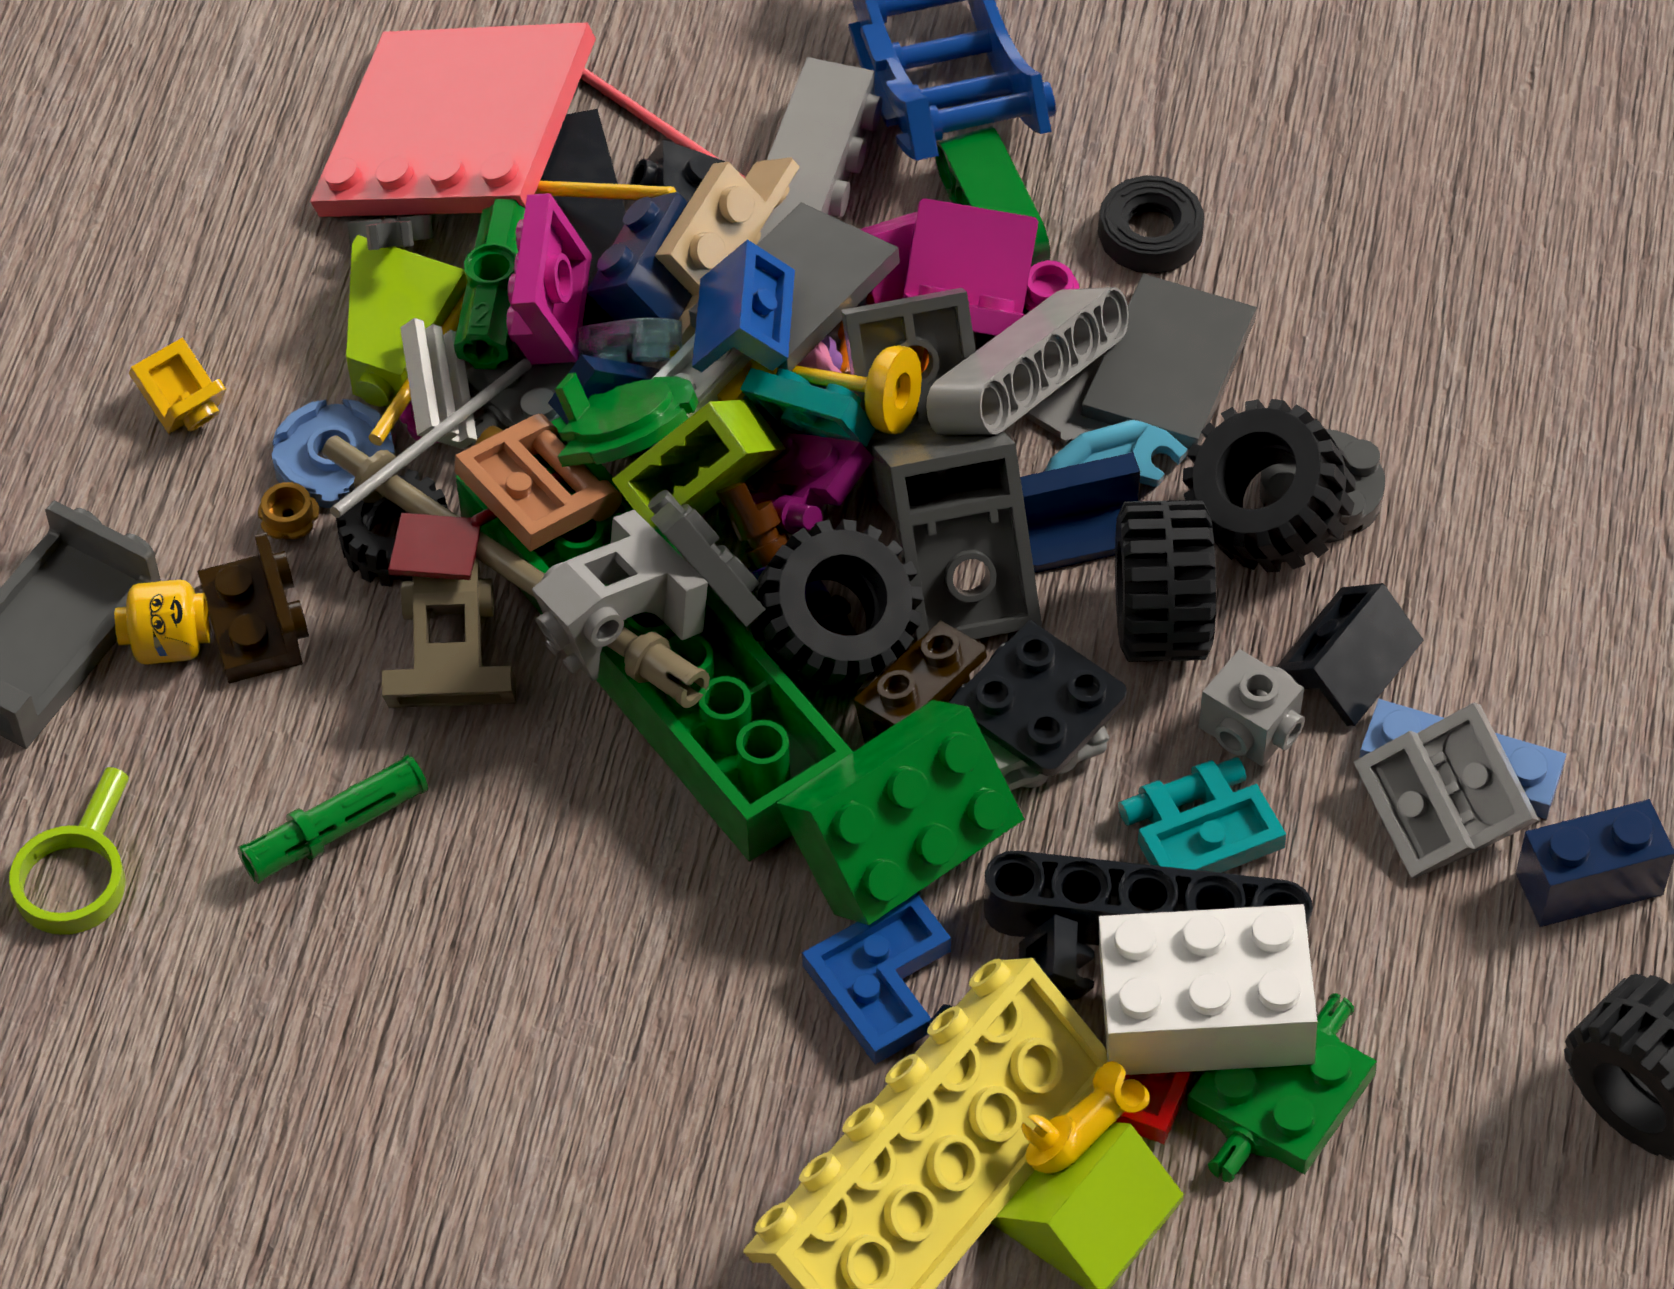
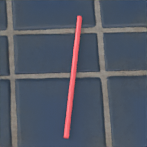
M584 68L580 79L674 143L717 158Z

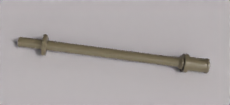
M336 435L326 441L322 451L323 456L355 477V489L396 458L388 450H379L369 457ZM399 471L362 499L365 503H374L382 497H386L411 514L459 517L398 476ZM480 532L475 558H478L479 561L535 597L532 588L541 582L544 573L483 532ZM623 627L618 638L607 645L624 657V669L629 677L638 683L650 682L675 699L684 708L692 707L703 697L702 693L689 685L694 682L704 689L708 688L709 673L702 668H697L670 650L669 641L656 632H648L638 636L626 627Z

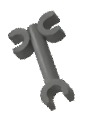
M431 214L406 215L397 217V219L389 217L383 221L382 219L348 221L347 223L350 247H352V242L357 235L367 238L368 250L396 246H414L413 240L433 238Z

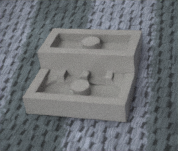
M1475 702L1418 733L1408 731L1353 761L1411 878H1417L1455 862L1539 821L1482 706Z

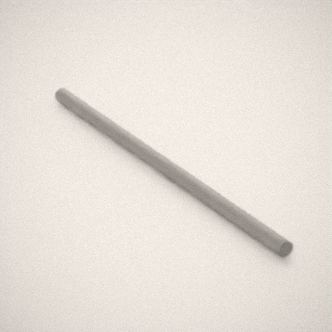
M522 359L331 507L332 515L339 518L530 370L532 367L530 361Z

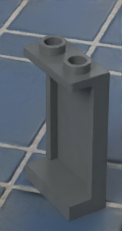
M55 500L45 509L49 523L48 533L0 588V736L25 749L31 745L117 642L114 612L115 608L126 607L129 589L135 584L161 581L155 552L145 540L131 533L123 535L103 525L91 512L83 508H75L73 510Z

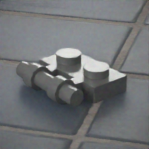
M668 490L659 492L651 499L648 508L655 515L650 519L747 627L766 610L752 594L761 584L735 555L733 556L726 546H716L714 544L720 537L689 504L680 505Z

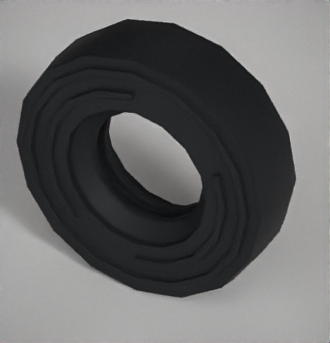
M1145 175L1127 179L1112 188L1102 201L1098 221V235L1104 251L1117 264L1135 272L1154 274L1171 271L1190 261L1199 249L1203 238L1204 211L1198 197L1180 182L1161 176ZM1150 211L1168 216L1172 220L1174 227L1170 233L1164 236L1146 237L1131 230L1128 222L1135 214Z

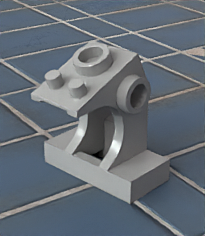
M635 510L613 517L611 544L558 563L544 574L541 582L532 588L543 614L536 618V622L548 639L545 641L548 649L554 655L562 649L567 653L568 657L563 660L566 668L572 674L581 668L594 681L598 679L602 647L611 644L618 638L623 630L624 620L634 614L643 612L655 614L681 640L702 633L708 582Z

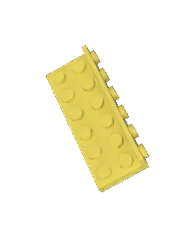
M1033 958L994 959L984 964L973 974L969 981V986L971 987L969 992L956 1006L945 1010L932 1021L927 1030L929 1034L928 1039L914 1054L903 1058L890 1069L885 1077L887 1085L872 1103L863 1105L848 1117L842 1127L845 1134L829 1152L817 1156L806 1165L799 1176L801 1184L785 1202L775 1205L759 1219L755 1226L756 1236L743 1250L752 1263H770L792 1289L937 1288L1035 1171L1026 1161V1150L1029 1141L1023 1135L1022 1123H1025L1033 1130L1036 1125L1028 1118L1030 1115H1039L1048 1121L1056 1116L1065 1115L1095 1090L1092 1082L1093 1077L1108 1062L1107 1049Z

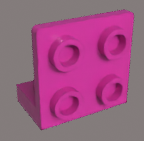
M926 198L921 199L917 209L902 299L963 288L967 291L973 332L997 336L1025 315L1023 314L1038 220L1035 217Z

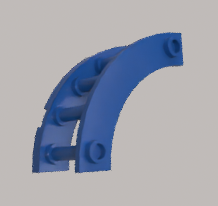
M852 0L858 22L849 23L848 28L861 68L874 71V95L882 97L881 117L886 127L899 126L903 134L896 135V143L908 157L915 161L939 156L936 141L943 139V133L1018 117L1031 130L1039 134L1052 132L1049 117L1055 116L1056 113L1052 87L1048 81L1043 82L1042 73L1031 68L1018 52L1004 25L995 0H968L977 31L903 47L900 46L899 42L891 43L884 24L887 22V17L966 0ZM986 53L995 73L920 89L917 84H912L906 74V70Z

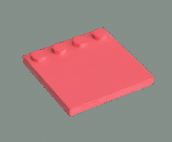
M588 22L383 32L310 202L318 216L482 213L483 209L489 208L494 204L495 199H516L521 206L525 207L527 195L536 193L596 38Z

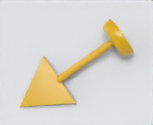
M898 345L883 349L874 359L867 377L797 365L791 370V372L806 379L810 384L827 386L832 383L852 391L864 392L865 410L870 424L884 433H902L911 423L917 410L921 394V363L917 353L910 347ZM679 350L668 351V358L671 359ZM751 359L717 395L718 401L742 400L745 394L740 388L751 368L771 374H776L778 368L771 371Z

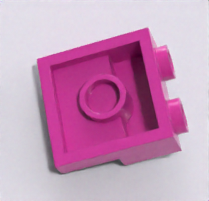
M550 193L527 195L524 219L519 220L516 226V244L519 252L514 262L515 274H512L508 281V298L511 305L507 312L508 334L531 364L576 362L579 355L592 254Z

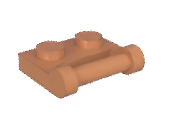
M544 414L533 415L455 455V473L529 551L546 544L591 519L599 522L608 519L618 510L623 499L622 494L608 480L600 481L584 464L567 467L561 466L557 456L566 446L557 437V427ZM539 454L576 493L571 496L533 455Z

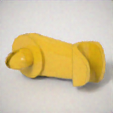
M1109 1061L1105 1063L1093 1077L1092 1082L1095 1090L1065 1115L1056 1116L1049 1121L1039 1115H1030L1028 1118L1036 1125L1033 1130L1025 1123H1022L1023 1135L1029 1141L1026 1150V1161L1033 1169L1046 1174L1056 1173L1068 1168L1125 1111L1135 1113L1148 1105L1149 1092L1147 1088L1135 1079L1124 1081L1126 1071L1118 1062Z

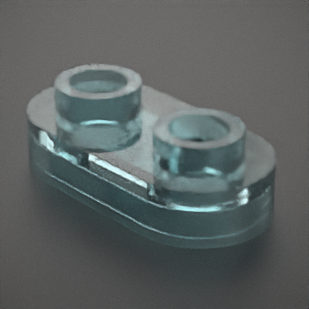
M634 318L578 328V354L625 363H627V357L632 356V359L635 361L662 362L670 360L671 350L682 348V322L675 319Z

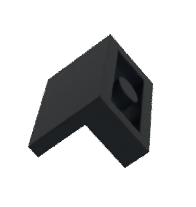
M1384 583L1341 587L1276 667L1286 671L1304 689L1319 688L1346 726H1356L1424 639Z

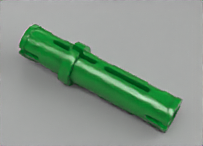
M407 754L392 765L348 787L346 790L305 812L297 808L286 815L287 822L247 844L238 846L237 850L240 860L252 880L260 884L267 877L304 857L313 860L323 855L324 846L371 822L378 816L418 794L427 792L428 784L415 759Z

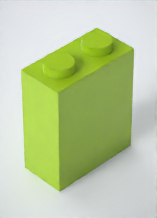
M750 399L708 402L612 478V481L631 507L655 530L659 528L650 519L655 514L648 508V504L659 492L668 490L680 505L689 504L692 509H695L702 516L720 501L716 494L718 490L735 483H744L785 451L786 447Z

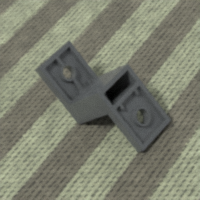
M956 288L841 310L851 375L867 377L874 359L887 347L919 345L926 348L929 354L928 366L922 373L921 394L917 410L909 426L902 433L898 434L884 433L875 429L867 447H865L874 458L866 469L869 490L896 523L898 543L904 549L900 553L902 565L912 561L918 574L910 582L911 586L922 587L923 601L915 609V611L922 613L919 628L913 633L914 644L940 620L973 639L1019 631L1029 620L1042 626L1015 442L1004 431L996 435L942 436L936 434L931 428L927 417L926 405L930 387L937 379L976 351L967 291L963 288ZM854 391L862 400L860 407L866 412L865 393ZM969 559L983 562L985 576L977 587L971 590H961L954 586L953 574L960 563Z

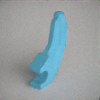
M1129 420L1081 433L1049 459L1045 471L1133 452L1141 471L1140 483L1158 487L1163 482L1165 473L1154 466L1151 458L1156 454L1163 453L1170 456L1179 465L1186 457L1188 449L1164 429L1141 421Z

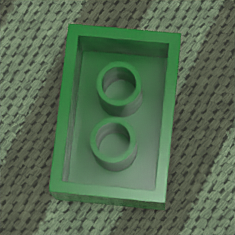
M931 700L776 803L833 914L866 925L872 924L1025 820L970 708Z

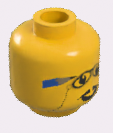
M179 579L135 584L128 591L126 607L115 608V630L118 645H130L133 656L141 664L148 665L192 660L198 655L201 643H210V623L205 593L195 594L194 588L186 580Z

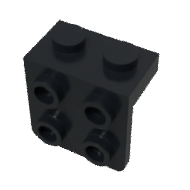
M1029 620L1008 642L1003 643L997 648L989 662L968 683L963 684L956 690L948 703L968 706L983 734L1042 775L1054 776L1064 768L1125 703L1127 688L1120 680Z

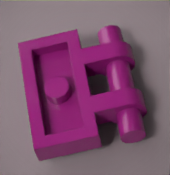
M781 432L778 438L786 447V450L749 478L757 488V491L749 490L755 505L765 501H772L781 520L776 526L777 531L795 534L802 528L811 530L816 522L822 521V513L820 511L824 504L840 506L874 458L863 444L858 441Z

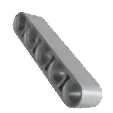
M1115 287L1062 289L1055 292L933 383L927 396L926 405L927 417L931 428L936 434L942 436L996 435L1003 432L1123 338L1129 319L1128 304L1124 294Z

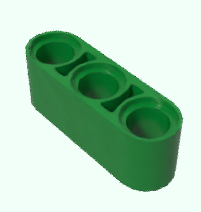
M990 126L937 141L939 156L935 157L936 166L951 202L1035 217L1038 220V228L1031 267L1042 261H1050V244L1043 221L996 129Z

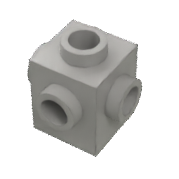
M1239 649L1202 691L1199 728L1215 737L1220 745L1230 753L1238 756L1244 755L1263 767L1278 748L1284 751L1289 749L1302 731L1305 717L1300 715L1304 687L1297 684L1283 669L1275 666L1269 667Z

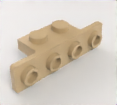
M792 157L758 161L752 166L745 179L730 162L713 163L655 254V257L691 293L692 297L672 332L644 337L642 344L650 352L680 350L695 334L696 328L691 326L689 310L698 302L700 278L747 239L757 245L761 238L760 230L774 208L779 206L787 197L790 189L789 184L799 170L800 166Z

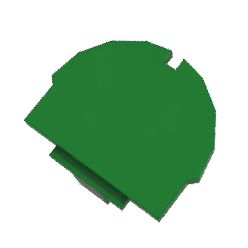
M576 372L567 374L554 390L569 421L560 432V436L563 441H571L557 457L562 467L587 463L598 465L625 458L653 446L688 419L687 414L695 412L699 401L691 381L678 376L654 377L650 380H640L616 386L608 392L594 394L587 399Z

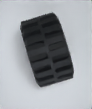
M1259 399L1245 402V411L1237 413L1233 407L1222 412L1221 415L1225 421L1216 428L1209 422L1201 431L1206 438L1203 444L1197 445L1193 443L1187 456L1194 463V467L1184 468L1182 481L1190 489L1184 493L1185 500H1202L1211 517L1214 543L1231 560L1235 558L1243 567L1255 570L1259 563L1266 572H1280L1282 562H1287L1292 569H1296L1306 565L1304 556L1311 552L1319 558L1329 550L1324 545L1327 538L1331 535L1339 539L1346 529L1339 521L1341 516H1352L1355 503L1347 493L1356 491L1355 478L1348 470L1351 465L1346 455L1318 419L1314 420L1306 409L1297 404L1291 409L1284 400L1271 399L1268 408H1265ZM1275 464H1296L1294 480L1288 491L1278 501L1259 509L1243 508L1246 489L1258 473Z
M1202 500L1124 502L1116 522L1115 591L1119 644L1128 662L1194 661L1207 659L1215 634L1216 569L1211 517Z
M843 519L836 529H832L829 520L816 522L809 532L802 528L793 534L785 545L782 544L757 579L761 585L755 589L757 593L754 596L766 610L758 616V619L751 627L753 638L756 641L765 639L767 646L764 650L773 661L777 659L784 666L782 671L791 681L795 676L805 679L802 690L816 693L824 684L828 686L829 695H841L851 685L855 691L867 687L907 650L914 640L911 635L920 626L922 613L915 611V609L923 601L922 587H912L910 584L918 574L912 561L902 565L897 557L904 549L895 540L888 547L881 543L878 539L882 531L869 525L864 533L856 531V521ZM816 580H831L849 588L858 597L864 608L866 616L865 633L843 636L832 633L818 624L806 604V583Z
M1633 974L1628 979L1623 978L1570 1032L1565 1040L1567 1045L1564 1049L1565 1060L1570 1066L1568 1070L1573 1081L1581 1090V1094L1607 1124L1631 1143L1640 1146L1645 1151L1656 1156L1660 1154L1666 1159L1674 1161V983L1669 984L1661 977L1653 975L1645 977L1641 974Z

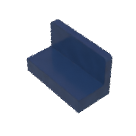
M1133 452L1020 477L1035 573L1115 556L1117 516L1124 502L1138 501L1141 471Z

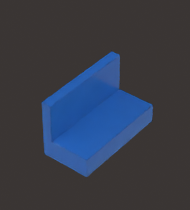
M747 239L700 278L692 367L702 373L733 347L771 371L786 361L789 356L795 269Z

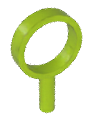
M114 767L105 768L78 826H60L46 830L30 839L15 856L9 874L10 889L19 913L33 927L51 934H77L98 926L109 918L119 906L125 891V873L118 850L103 834L129 780L127 774L120 769ZM65 848H84L100 854L109 862L111 866L109 884L99 898L84 908L65 913L49 912L36 907L25 896L24 884L30 870L39 860L52 852Z

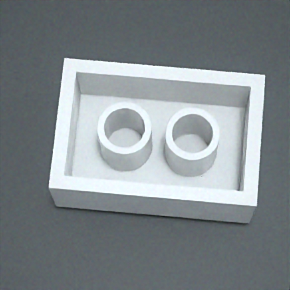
M1304 904L1099 916L1100 970L1108 1062H1118L1125 1069L1126 1075L1315 1064L1317 1013Z

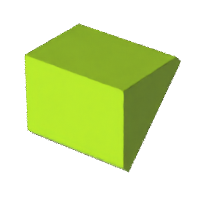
M1114 1122L1068 1168L1051 1174L1035 1170L991 1224L1084 1289H1111L1182 1203L1184 1194L1134 1127L1128 1123Z

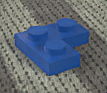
M916 893L872 924L866 925L856 922L802 952V966L876 1065L928 1035L927 1023L931 1020V1017L902 979L951 952V937Z

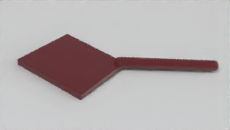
M557 472L551 474L559 483L564 482ZM489 508L474 515L472 518L401 513L388 569L389 574L471 580L481 527L498 517Z

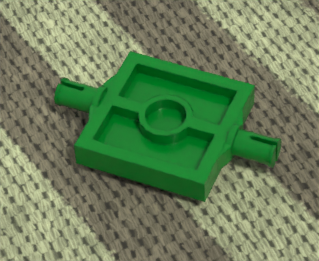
M1330 994L1328 1001L1317 1014L1315 1064L1206 1070L1188 1094L1187 1110L1216 1125L1227 1138L1215 1157L1208 1163V1169L1215 1177L1219 1178L1222 1173V1181L1232 1182L1239 1169L1250 1154L1253 1153L1258 1156L1275 1158L1304 1175L1307 1173L1376 1075L1377 1060L1345 1044L1336 1036L1349 1016L1355 1011L1353 1004L1344 997L1340 1003V994Z

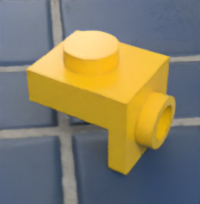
M183 337L131 366L129 371L130 377L168 434L183 425L186 426L188 431L196 430L220 413L217 406L220 404L226 388L220 379L214 382L211 381Z

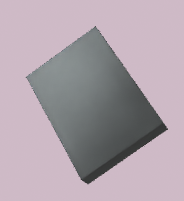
M802 202L757 244L766 252L795 269L789 356L777 368L791 371L842 321L841 310L855 308L900 263L897 246ZM698 302L689 310L690 323L694 328H696Z
M1142 274L1128 304L1129 319L1126 333L1118 343L1107 350L1082 403L1081 416L1110 425L1137 420L1166 430L1188 450H1190L1193 443L1201 445L1204 438L1201 431L1212 420L1254 325L1257 307Z

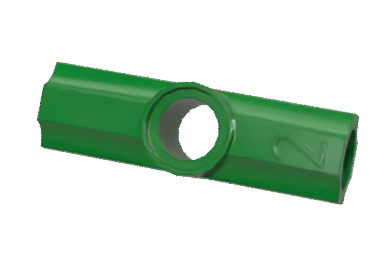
M495 199L493 205L482 210L475 248L467 255L464 261L467 285L454 341V350L458 359L465 360L475 369H496L501 361L509 359L512 340L507 330V312L511 306L508 298V281L510 276L515 274L514 262L519 252L516 244V226L519 220L524 219L525 207L521 206L516 199Z

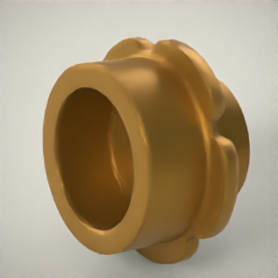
M283 482L276 484L264 493L259 505L258 517L262 520L261 528L264 532H267L268 536L274 539H299L311 532L313 529L312 522L319 517L318 503L313 497H310L309 492L303 486L297 483ZM288 514H294L293 516H290V517H283V516L288 515Z

